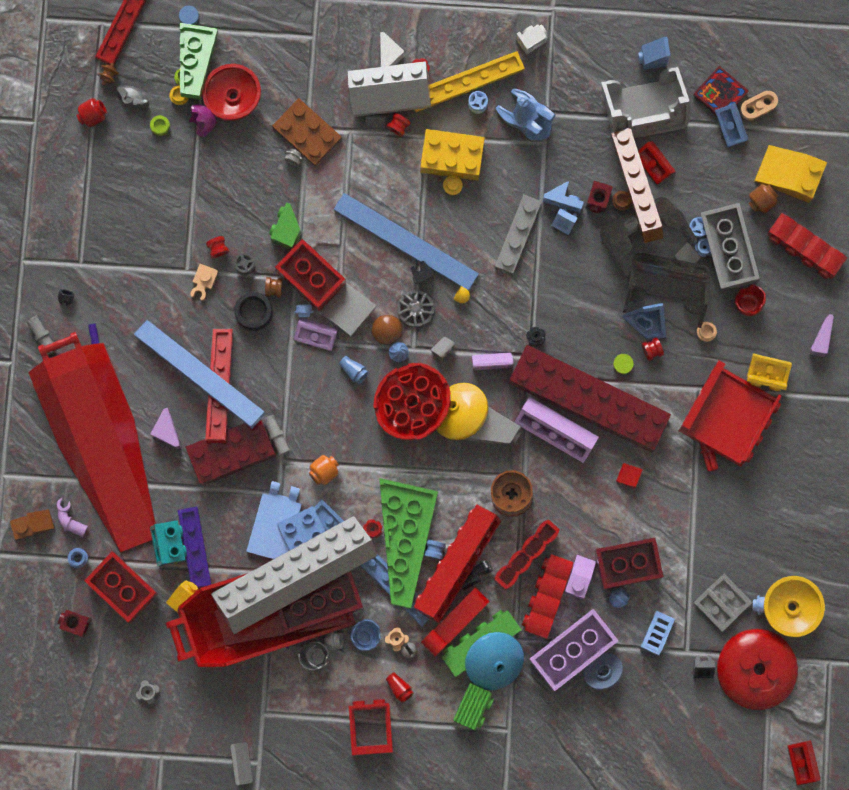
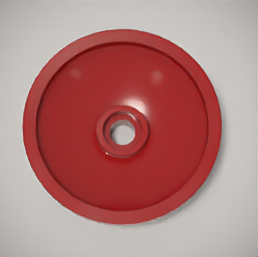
M225 64L214 69L207 76L202 97L205 106L211 110L214 116L222 120L234 121L245 118L256 109L261 98V86L257 76L249 68L239 64ZM232 95L237 96L235 99H230Z

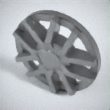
M419 290L409 291L398 302V316L404 324L410 327L424 326L433 317L434 303L425 292ZM415 294L414 300L408 295ZM418 294L423 295L421 301H417ZM404 298L410 301L409 305L403 302ZM425 298H427L430 302L428 304H423ZM401 304L405 306L406 309L400 311ZM424 307H431V311H424ZM409 312L410 315L404 319L402 314ZM422 314H428L429 317L424 320ZM420 316L422 323L417 324L416 317ZM413 317L414 323H410L407 320Z

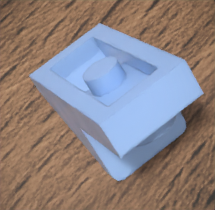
M569 181L544 194L542 201L544 203L567 208V210L577 213L581 212L583 201H580V198L577 196H565Z

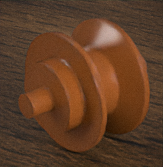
M115 64L101 65L103 72L97 75L103 81L102 85L105 86L106 83L116 82L113 77L114 75H119V73L114 68Z

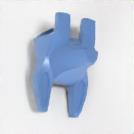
M512 89L511 93L517 98L513 113L499 105L496 107L503 121L509 126L519 129L530 140L548 138L552 130V121L556 115L548 107L538 103L529 93Z

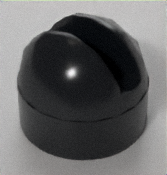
M60 289L58 301L60 304L65 302V306L70 305L75 294L70 290Z

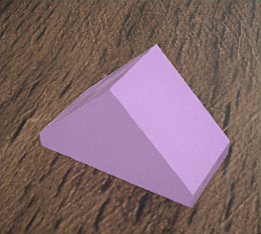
M165 408L156 422L151 435L176 449H180L181 445L170 410Z

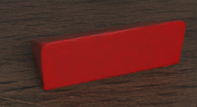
M653 141L646 143L638 150L643 167L657 185L676 172Z
M811 740L787 745L797 786L820 781L821 778Z

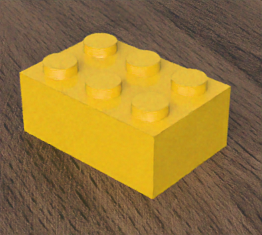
M426 129L420 173L447 177L453 175L462 179L478 181L485 137Z

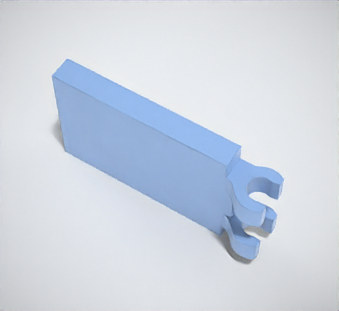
M272 481L269 495L262 494L246 552L275 559L289 551L277 523L300 513L302 504L296 503L300 491L299 488L291 486L289 497L278 495L280 483Z

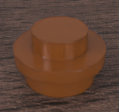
M618 191L612 198L613 206L620 211L627 210L632 204L626 191Z

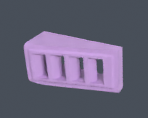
M829 314L825 318L809 354L824 357L828 353L833 315Z

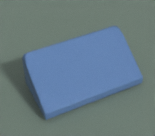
M736 103L715 110L727 147L748 140Z

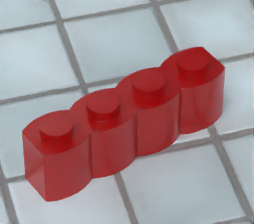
M781 213L767 233L770 242L777 246L780 244L785 247V251L789 255L800 257L802 259L801 262L805 266L816 268L818 274L825 279H833L847 259L843 253L831 247L824 240L815 236L808 229Z
M550 520L544 521L537 528L535 535H532L524 542L521 550L512 555L508 565L503 566L497 572L494 582L503 590L511 588L517 581L518 576L530 567L532 560L538 558L546 545L554 541L560 529Z
M552 554L549 558L545 557L542 569L545 570L542 577L538 576L535 588H538L536 596H531L528 607H531L530 614H525L521 625L525 627V632L544 639L548 638L574 562Z

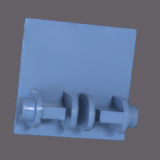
M313 506L277 523L289 550L325 532Z

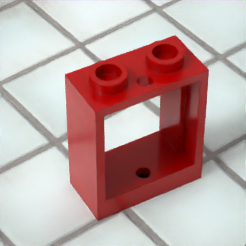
M385 699L373 700V704L365 705V701H353V706H349L352 755L393 752L390 704L385 703ZM385 709L387 744L357 746L354 711Z

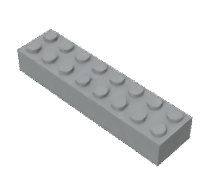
M353 516L216 590L211 595L220 614L233 634L371 560L377 554L371 538Z

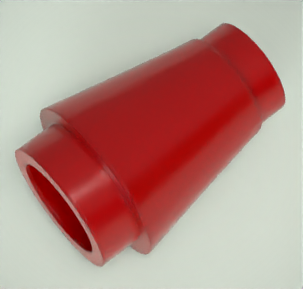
M395 672L385 679L397 701L399 700L401 703H404L414 694L412 687Z

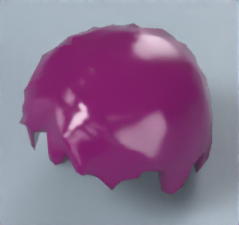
M194 104L190 108L191 117L189 122L196 123V133L204 138L215 128L217 123L216 117L206 106Z

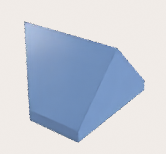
M663 303L645 306L622 315L647 341L655 337L658 339L666 337Z

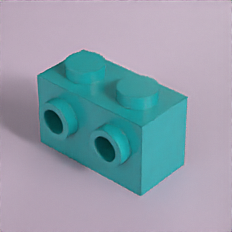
M178 520L154 524L150 527L157 567L183 562L187 556L185 545H182L181 537H183V530L181 525L178 524Z

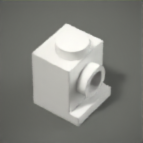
M542 25L529 26L523 31V34L521 32L516 34V41L527 55L546 43L547 31Z

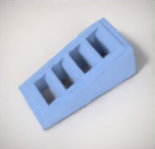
M656 611L640 648L659 656L675 619ZM660 618L668 622V625L657 622V619ZM656 625V626H658V627L664 629L665 632L662 633V632H660V631L654 629V626ZM651 633L661 636V641L652 637ZM648 640L659 644L658 647L648 644Z

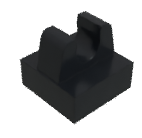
M425 261L420 262L422 265L421 271H417L414 266L410 268L415 284L435 275L432 268Z
M699 655L695 657L693 678H714L715 661L712 660L710 655H707V661H700Z

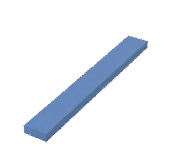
M343 193L334 208L335 212L418 262L425 261L433 271L458 286L466 288L468 291L479 273Z
M148 320L134 333L138 340L250 428H253L265 415L262 409Z
M323 500L314 507L325 531L344 522ZM377 554L376 557L360 566L390 595L388 566ZM415 592L411 609H403L423 627L430 619L420 614L414 608L416 598L419 596Z

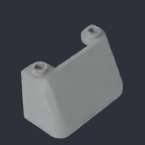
M678 67L665 69L659 75L658 82L623 89L620 82L616 80L601 82L612 133L631 128L633 137L639 138L679 130L689 124L690 101Z

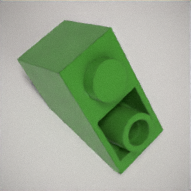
M286 202L285 207L281 206L277 215L279 220L276 225H272L269 235H271L273 243L292 250L298 242L301 230L291 204Z

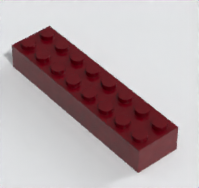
M526 345L508 383L651 453L655 450L671 416L670 413L529 345Z

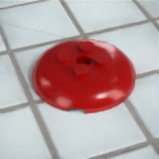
M409 363L407 366L399 369L395 368L382 379L375 392L373 407L377 421L384 431L397 439L418 440L427 437L435 432L445 421L451 406V391L444 376L427 364ZM417 400L418 404L411 407V403Z
M749 629L734 635L723 646L717 661V676L722 690L734 703L751 710H765L779 705L791 694L797 681L798 664L792 648L781 636L764 629ZM757 663L763 666L761 675L755 674L753 670Z

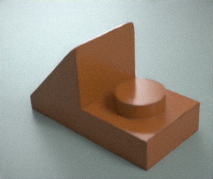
M49 509L27 513V516L10 521L16 541L55 529Z

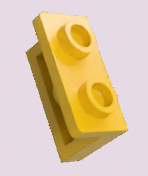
M752 354L747 381L751 385L758 387L762 385L769 386L774 391L786 390L792 363Z

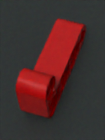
M475 587L421 641V644L436 657L490 601Z

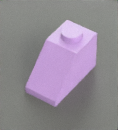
M577 555L563 593L584 599L596 561Z

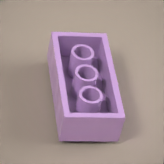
M592 609L528 660L554 692L617 643L618 639L596 611Z

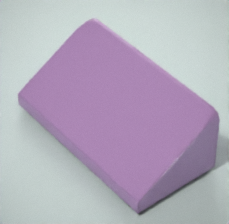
M300 318L294 340L332 351L338 328Z
M512 354L473 355V370L512 368Z

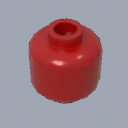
M91 98L78 106L77 119L82 125L94 127L105 120L107 109L101 100Z

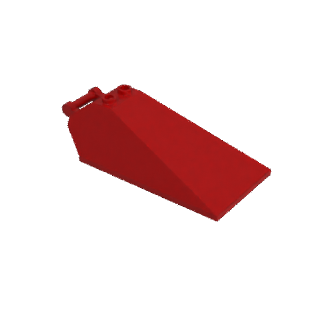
M244 575L198 589L178 606L180 618L165 623L167 629H170L178 654L176 656L177 661L181 662L193 657L194 663L198 667L230 666L356 624L353 614L350 613L286 635L277 610L233 634L217 609L211 593ZM182 624L191 650L189 652H185L177 628L178 625Z

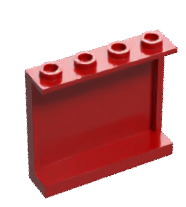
M718 360L678 431L741 467L745 462L749 463L752 459L754 445L758 447L763 439L761 435L763 429L767 430L772 422V419H770L771 414H776L781 406V403H779L781 395L779 394L775 398L760 388L751 385L744 379L724 369L725 363Z

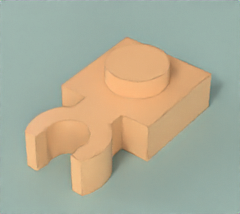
M199 264L193 279V283L197 284V287L192 289L191 297L194 298L197 292H201L200 300L204 301L206 299L205 290L206 288L212 290L219 271Z

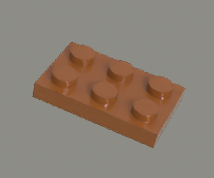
M300 98L272 125L275 131L314 166L342 139L341 135Z

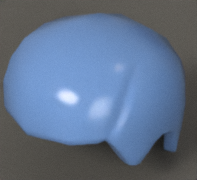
M367 619L357 622L352 627L350 633L353 646L360 651L374 649L381 639L379 625L373 620Z

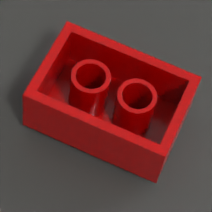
M303 239L275 266L276 272L318 311L346 284V279Z
M113 551L84 580L128 623H132L158 595L145 580Z

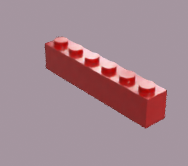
M476 505L469 512L467 521L457 532L456 539L448 546L445 557L437 564L434 575L427 580L423 593L416 598L414 608L420 614L437 623L441 622L500 525L501 520L497 514L479 505Z

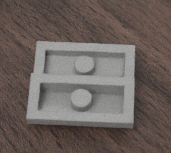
M346 283L321 314L352 337L375 310L376 305Z
M724 573L694 603L721 631H724L752 604V601Z

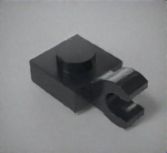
M487 560L473 567L461 587L463 590L481 582L480 575L492 572Z

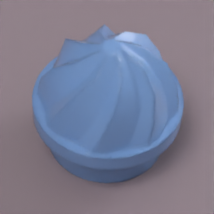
M401 342L392 344L389 349V356L395 362H403L409 355L408 347Z
M618 587L616 590H612L609 600L613 607L621 608L628 604L630 596L625 590Z

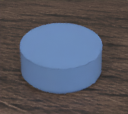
M185 6L180 10L179 18L181 23L195 25L199 20V14L195 7Z

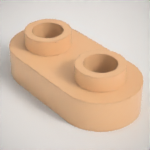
M764 91L746 100L740 108L741 116L746 120H754L774 110L778 104V97L772 91ZM764 100H769L770 105H766ZM748 108H751L753 110L752 114H749L747 112Z

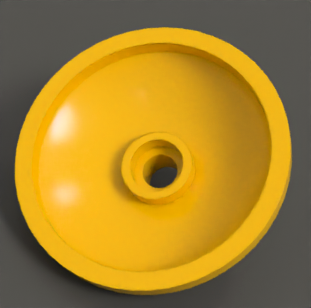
M458 383L449 387L451 391L450 410L443 424L437 429L438 433L450 440H462L475 434L484 424L488 414V401L485 394L473 384Z
M788 576L779 579L768 589L764 598V614L768 623L774 630L785 636L800 637L811 633L818 627L824 616L825 603L821 591L813 582L804 577ZM790 603L795 605L794 611L789 610L788 606Z

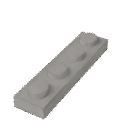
M523 194L495 268L513 275L542 201Z

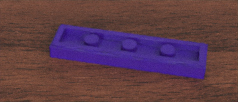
M198 507L177 510L179 522L183 530V544L187 551L186 561L190 582L194 583L198 588L211 585Z

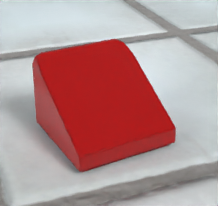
M623 463L616 482L635 489L643 469Z

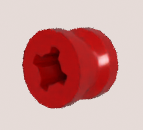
M394 113L392 122L388 123L386 127L392 133L403 137L405 134L404 130L410 126L411 122L404 116Z
M219 236L206 242L207 248L211 251L210 256L212 259L224 256L230 252L224 244V236Z
M657 337L653 338L651 342L642 343V349L648 361L653 360L656 356H664L663 348Z

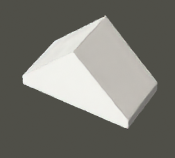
M380 32L381 67L396 65L404 57V50L387 34Z

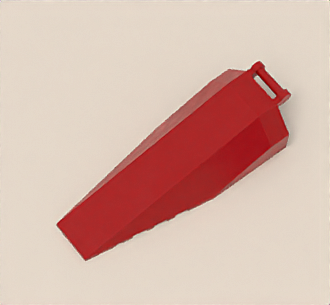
M73 332L69 337L45 346L44 344L38 346L43 361L28 373L59 449L120 552L152 541L150 527L156 524L135 419L106 345L98 343L82 346L77 333ZM74 343L75 349L49 358V352Z

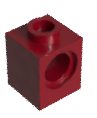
M594 181L586 207L594 213H605L613 186ZM601 195L604 201L596 202L593 197Z
M66 609L65 613L62 612L59 617V629L85 638L92 618ZM76 617L78 625L72 629L68 623L71 618Z

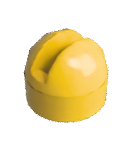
M461 286L453 300L458 303H466L470 299V293Z

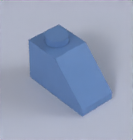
M663 37L642 45L640 52H638V62L642 64L643 70L667 66L670 58L668 38Z

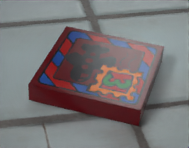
M718 66L693 96L716 115L715 110L733 103L737 105L749 90L721 66Z

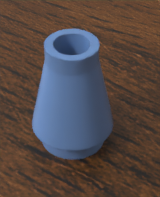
M347 356L342 358L339 363L350 379L358 384L362 383L369 374L365 366Z

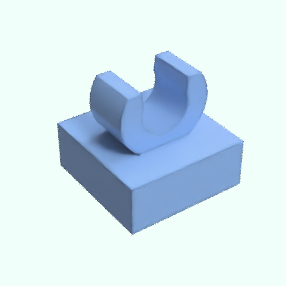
M560 208L551 226L569 235L577 220V214L571 215L566 212L567 208L563 210Z

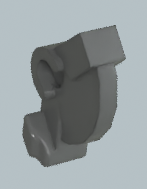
M123 85L117 88L125 107L131 108L133 106L141 110L149 107V101L143 100V96L137 88L133 86L123 87Z

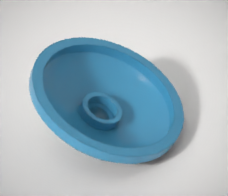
M502 632L486 634L475 641L470 647L465 659L466 673L473 684L482 689L498 690L511 684L522 670L524 663L523 649L519 642L509 634Z

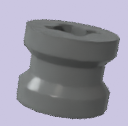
M242 253L235 258L234 263L239 274L246 276L254 271L255 262L252 256Z

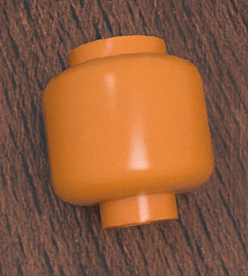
M322 455L310 464L309 475L318 485H327L338 476L337 467L339 464L332 456L328 458Z

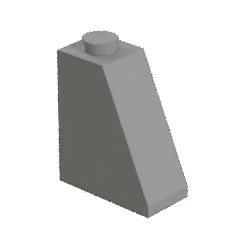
M488 407L487 418L482 427L472 436L462 440L510 446L511 442L516 443L520 437L521 432H519L521 426Z

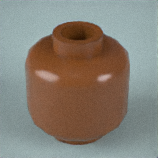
M761 184L749 194L751 202L748 204L755 212L759 210L765 214L777 205V197L779 196L770 185Z

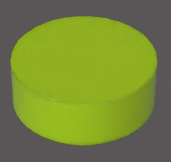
M158 115L151 120L150 128L155 135L164 136L170 130V123L165 116Z
M627 354L618 355L613 362V367L619 374L629 373L634 365L633 359Z

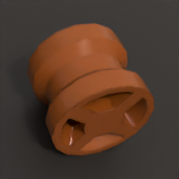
M266 277V297L275 295L277 298H281L283 278L275 280L271 277Z

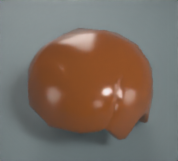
M394 315L379 316L372 324L371 333L374 339L381 344H393L402 336L403 325L400 319Z

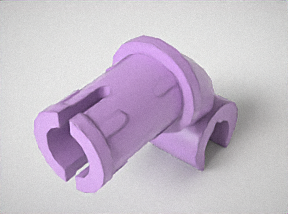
M59 499L57 502L58 519L64 531L66 532L67 530L84 537L88 526L72 520V517L68 516V511L71 507L70 501L67 507L62 508L60 504L63 499Z

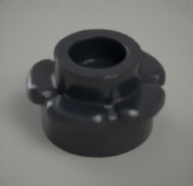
M537 326L531 327L530 331L526 334L527 340L533 346L541 345L545 341V331Z

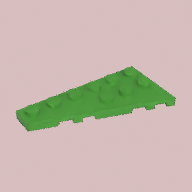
M379 478L391 605L411 609L438 491Z

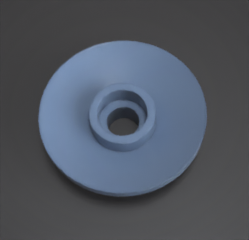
M611 653L601 654L584 668L586 683L591 688L597 690L613 687L623 674L622 662L616 655Z

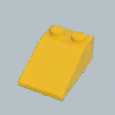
M769 145L755 182L766 186L770 185L772 189L810 203L827 162L807 154Z

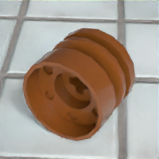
M515 470L500 473L491 485V500L495 509L500 514L508 517H518L524 514L531 507L533 501V489L529 478ZM511 491H515L516 495L513 500H510L507 495Z

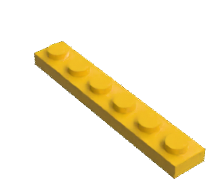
M518 51L430 84L431 107L524 71L525 68ZM423 108V109H415V112H419V111L424 110V109H426V108Z

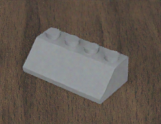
M426 62L348 71V85L353 117L431 108L429 73Z
M740 203L701 212L720 288H739L759 283L760 278Z

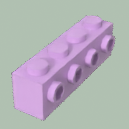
M531 397L528 398L514 422L582 463L585 462L599 438L597 435Z

